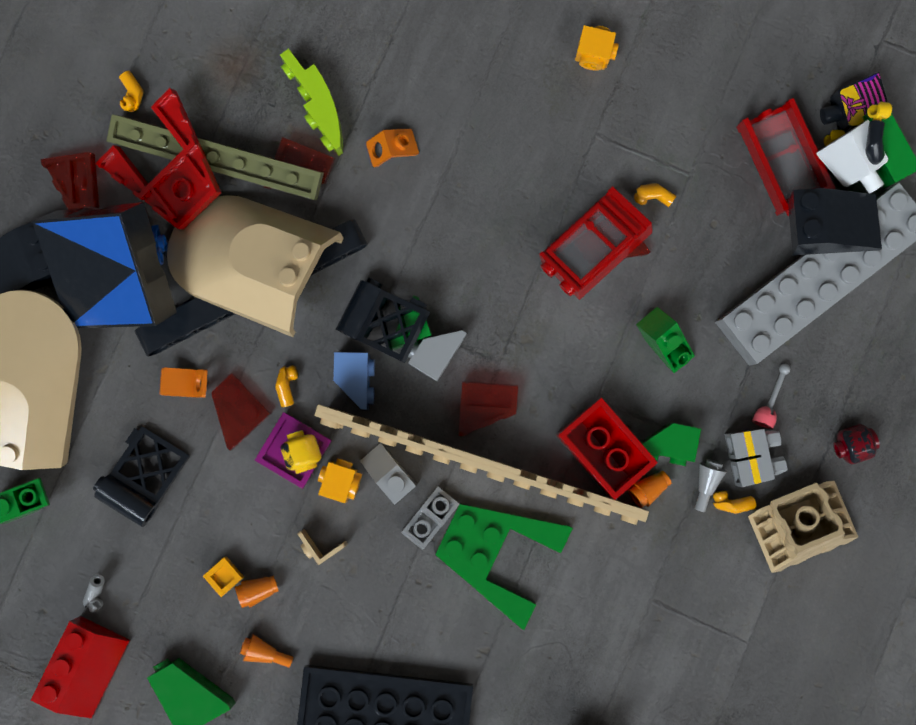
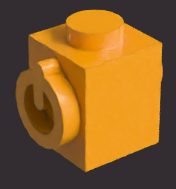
M584 25L575 61H578L579 65L585 69L605 70L609 60H615L619 44L614 43L616 33L611 32L609 28L604 26L589 27Z
M337 458L336 463L328 462L327 467L322 466L318 477V482L322 483L318 495L342 503H347L349 499L354 500L359 489L362 474L358 473L357 469L352 468V462Z

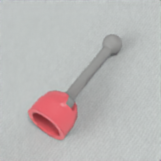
M782 364L779 367L780 375L768 405L757 409L752 419L753 423L767 429H774L777 415L776 411L773 410V405L785 375L791 370L788 364Z

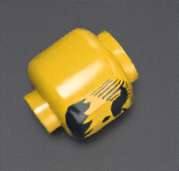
M303 430L286 435L288 441L284 442L280 447L286 468L291 471L295 470L296 474L316 468L317 462L321 460V453L315 436L312 434L304 435Z

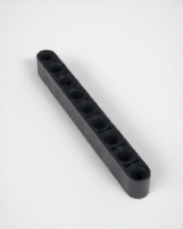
M349 220L332 229L341 232L344 239L341 244L334 242L324 249L311 275L357 253L368 245L356 220ZM195 298L177 307V313L156 326H140L134 332L146 356L149 357L235 315V313Z

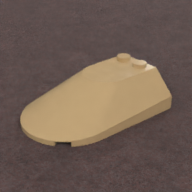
M218 196L184 230L174 228L168 243L167 261L175 281L192 296L294 337L296 333L294 330V319L297 301L324 249L334 242L341 244L344 238L341 232L239 196Z
M13 290L0 294V466L19 470L62 468L67 464L81 362V339L75 322L72 323L60 303L45 294L31 290Z

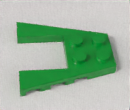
M460 503L435 555L517 626L525 630L536 607V603L486 578L510 529L561 553L573 528L567 525Z

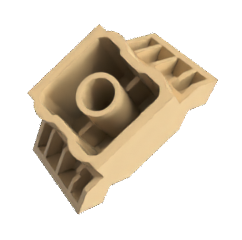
M826 481L819 485L814 483L771 501L770 505L760 508L748 516L772 573L780 572L791 565H797L808 558L820 553L829 552L839 545L848 544L858 538L835 481Z

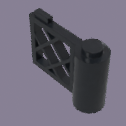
M368 277L366 281L360 280L335 330L405 363L430 314L426 310L428 305L413 297L408 302L381 290L382 284ZM388 299L394 302L396 312L384 317L382 309ZM413 311L419 313L415 324L406 327L403 315ZM398 318L401 330L388 334L386 323ZM380 325L383 337L375 341L367 339L371 330ZM403 336L405 344L400 354L393 351L391 340Z
M142 426L140 430L133 429L125 441L129 446L111 473L106 477L101 476L97 480L93 490L96 491L94 497L137 525L144 527L156 512L158 504L190 456ZM146 435L154 440L156 451L140 455L139 443ZM159 444L163 445L167 449L160 450ZM135 450L136 456L130 457ZM174 452L181 457L175 467L164 469L161 454ZM157 455L160 471L144 474L141 459ZM137 460L140 475L128 478L120 473L126 462ZM171 472L168 478L166 479L165 473ZM161 475L162 487L155 495L147 490L145 478ZM141 479L142 486L134 482V480Z

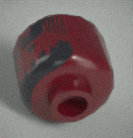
M862 424L839 431L836 437L837 442L833 443L837 457L843 458L851 465L872 459L880 447L875 431Z

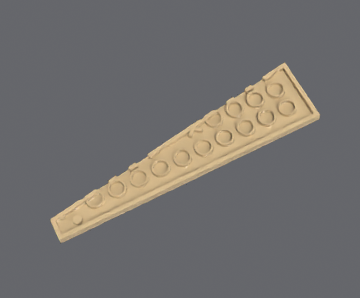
M318 405L314 415L321 418L320 424L335 429H343V426L352 428L350 433L369 438L370 434L379 437L378 442L394 447L397 443L406 445L405 451L417 455H423L424 451L434 454L433 460L448 465L450 460L461 463L460 469L476 473L477 469L487 471L488 478L504 482L506 477L514 480L513 485L527 490L530 489V486L541 489L540 494L555 499L557 494L568 497L567 503L583 507L584 503L595 506L593 511L610 516L611 511L621 514L620 520L637 525L638 520L646 522L649 511L335 408Z

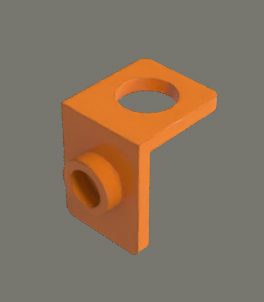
M412 129L382 130L366 142L373 167H379L393 157L416 156L419 154ZM377 142H379L382 147V155L380 158L377 157L375 152V146Z
M163 367L161 369L159 394L164 396L205 398L208 371L207 369L193 370Z

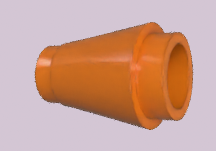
M661 470L634 483L628 490V493L639 508L649 507L672 483L669 476Z
M274 575L241 581V585L235 586L242 608L247 606L251 608L279 591Z

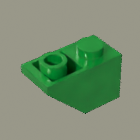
M656 307L636 324L645 341L671 372L676 373L695 357L678 323L660 308Z
M668 423L641 441V444L657 461L659 456L670 458L669 463L686 466L687 461L695 462L701 429Z
M41 478L0 493V524L17 520L50 505Z

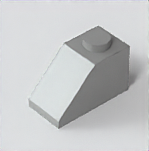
M461 330L423 339L420 344L415 342L408 356L410 358L408 364L438 382L467 336V333Z
M382 443L360 460L375 483L394 505L417 486V483Z

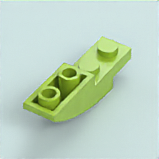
M288 48L280 54L284 63L280 67L289 80L295 78L300 85L297 87V90L307 102L303 105L307 112L304 118L313 130L318 128L323 134L320 140L329 152L334 149L337 155L340 156L343 154L342 129L330 91L316 66L313 64L304 70Z

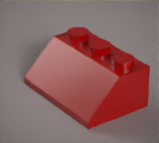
M602 398L584 410L556 434L573 456L613 500L620 497L658 463Z
M82 616L69 621L31 701L55 713L92 718L130 640Z

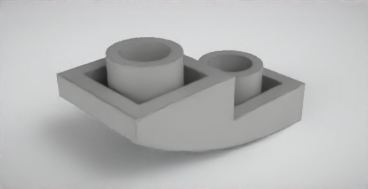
M437 487L401 533L423 550L459 506V503L441 488Z

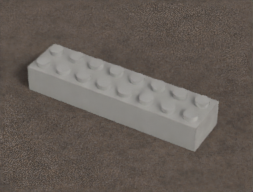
M900 183L890 187L876 197L882 244L881 250L801 255L715 322L749 366L761 362L916 242V203Z

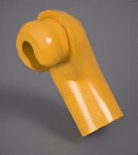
M125 71L119 76V79L127 89L123 100H120V106L125 111L134 112L140 107L144 92L132 72Z
M657 183L641 185L636 189L637 193L634 194L635 202L640 205H645L648 200L657 199L669 207L676 198L675 194Z
M294 365L284 366L278 373L275 388L281 407H288L294 404L290 389V381L298 378V372Z
M718 491L713 494L715 501L713 505L718 510L737 514L756 508V501L753 496L729 500L726 491Z

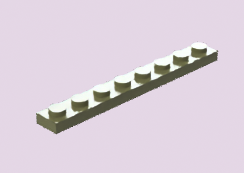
M115 114L111 116L107 142L171 160L183 150L166 128ZM198 138L213 172L312 200L318 199L323 172Z

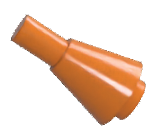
M252 634L250 639L245 637L239 653L244 655L243 661L274 662L290 668L293 656L276 651L277 649Z

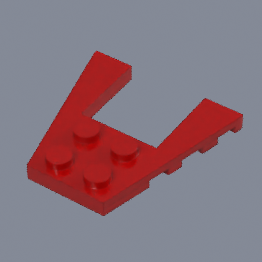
M169 88L151 108L183 150L149 184L120 146L113 145L95 164L111 174V177L118 183L130 189L136 197L148 203L155 212L177 229L184 230L222 192L177 91Z

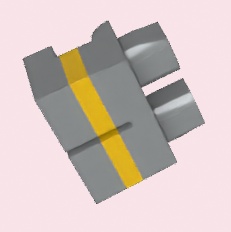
M754 429L724 434L729 458L739 459L730 461L735 486L745 487L774 480L775 475L788 470L784 456L770 457L769 448L781 445L779 431ZM755 455H756V457L747 458V459H740V458H745V457H750V456H755Z

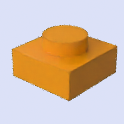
M227 556L222 558L203 575L220 597L224 596L244 578Z

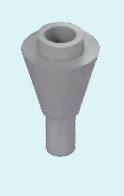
M707 459L706 463H700L699 495L694 509L706 512L710 496L713 495L727 473L726 470L722 469V463Z

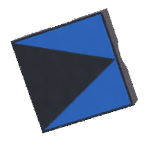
M144 202L111 205L104 209L77 208L56 210L32 221L59 302L64 307L63 310L69 316L72 323L75 322L77 328L156 326L177 313L166 275L158 259L156 242Z

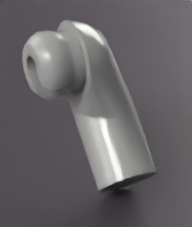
M95 574L90 578L83 599V606L88 608L91 613L97 612L103 606V601L99 599V596L101 595L105 579L100 574Z

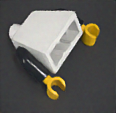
M879 102L878 105L873 104L868 108L867 114L870 118H873V121L867 120L846 134L843 130H832L830 135L824 138V145L826 147L816 154L827 166L828 173L835 176L843 186L848 187L860 180L867 192L872 193L884 185L876 170L888 161L883 145L885 123L882 119L890 117L892 113V105L890 103Z

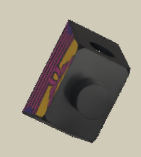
M880 73L870 75L834 93L830 97L831 106L820 109V119L824 125L836 122L838 130H843L845 134L864 122L862 117L867 114V110L871 105H878L879 102H888Z

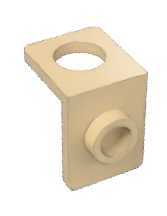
M305 529L297 533L303 542L301 544L303 552L309 559L313 557L318 565L348 545L347 541H344L323 556Z

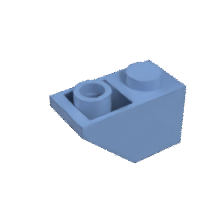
M334 352L333 381L360 409L369 410V404H374V387H369L370 376L375 375V359H370L369 353Z

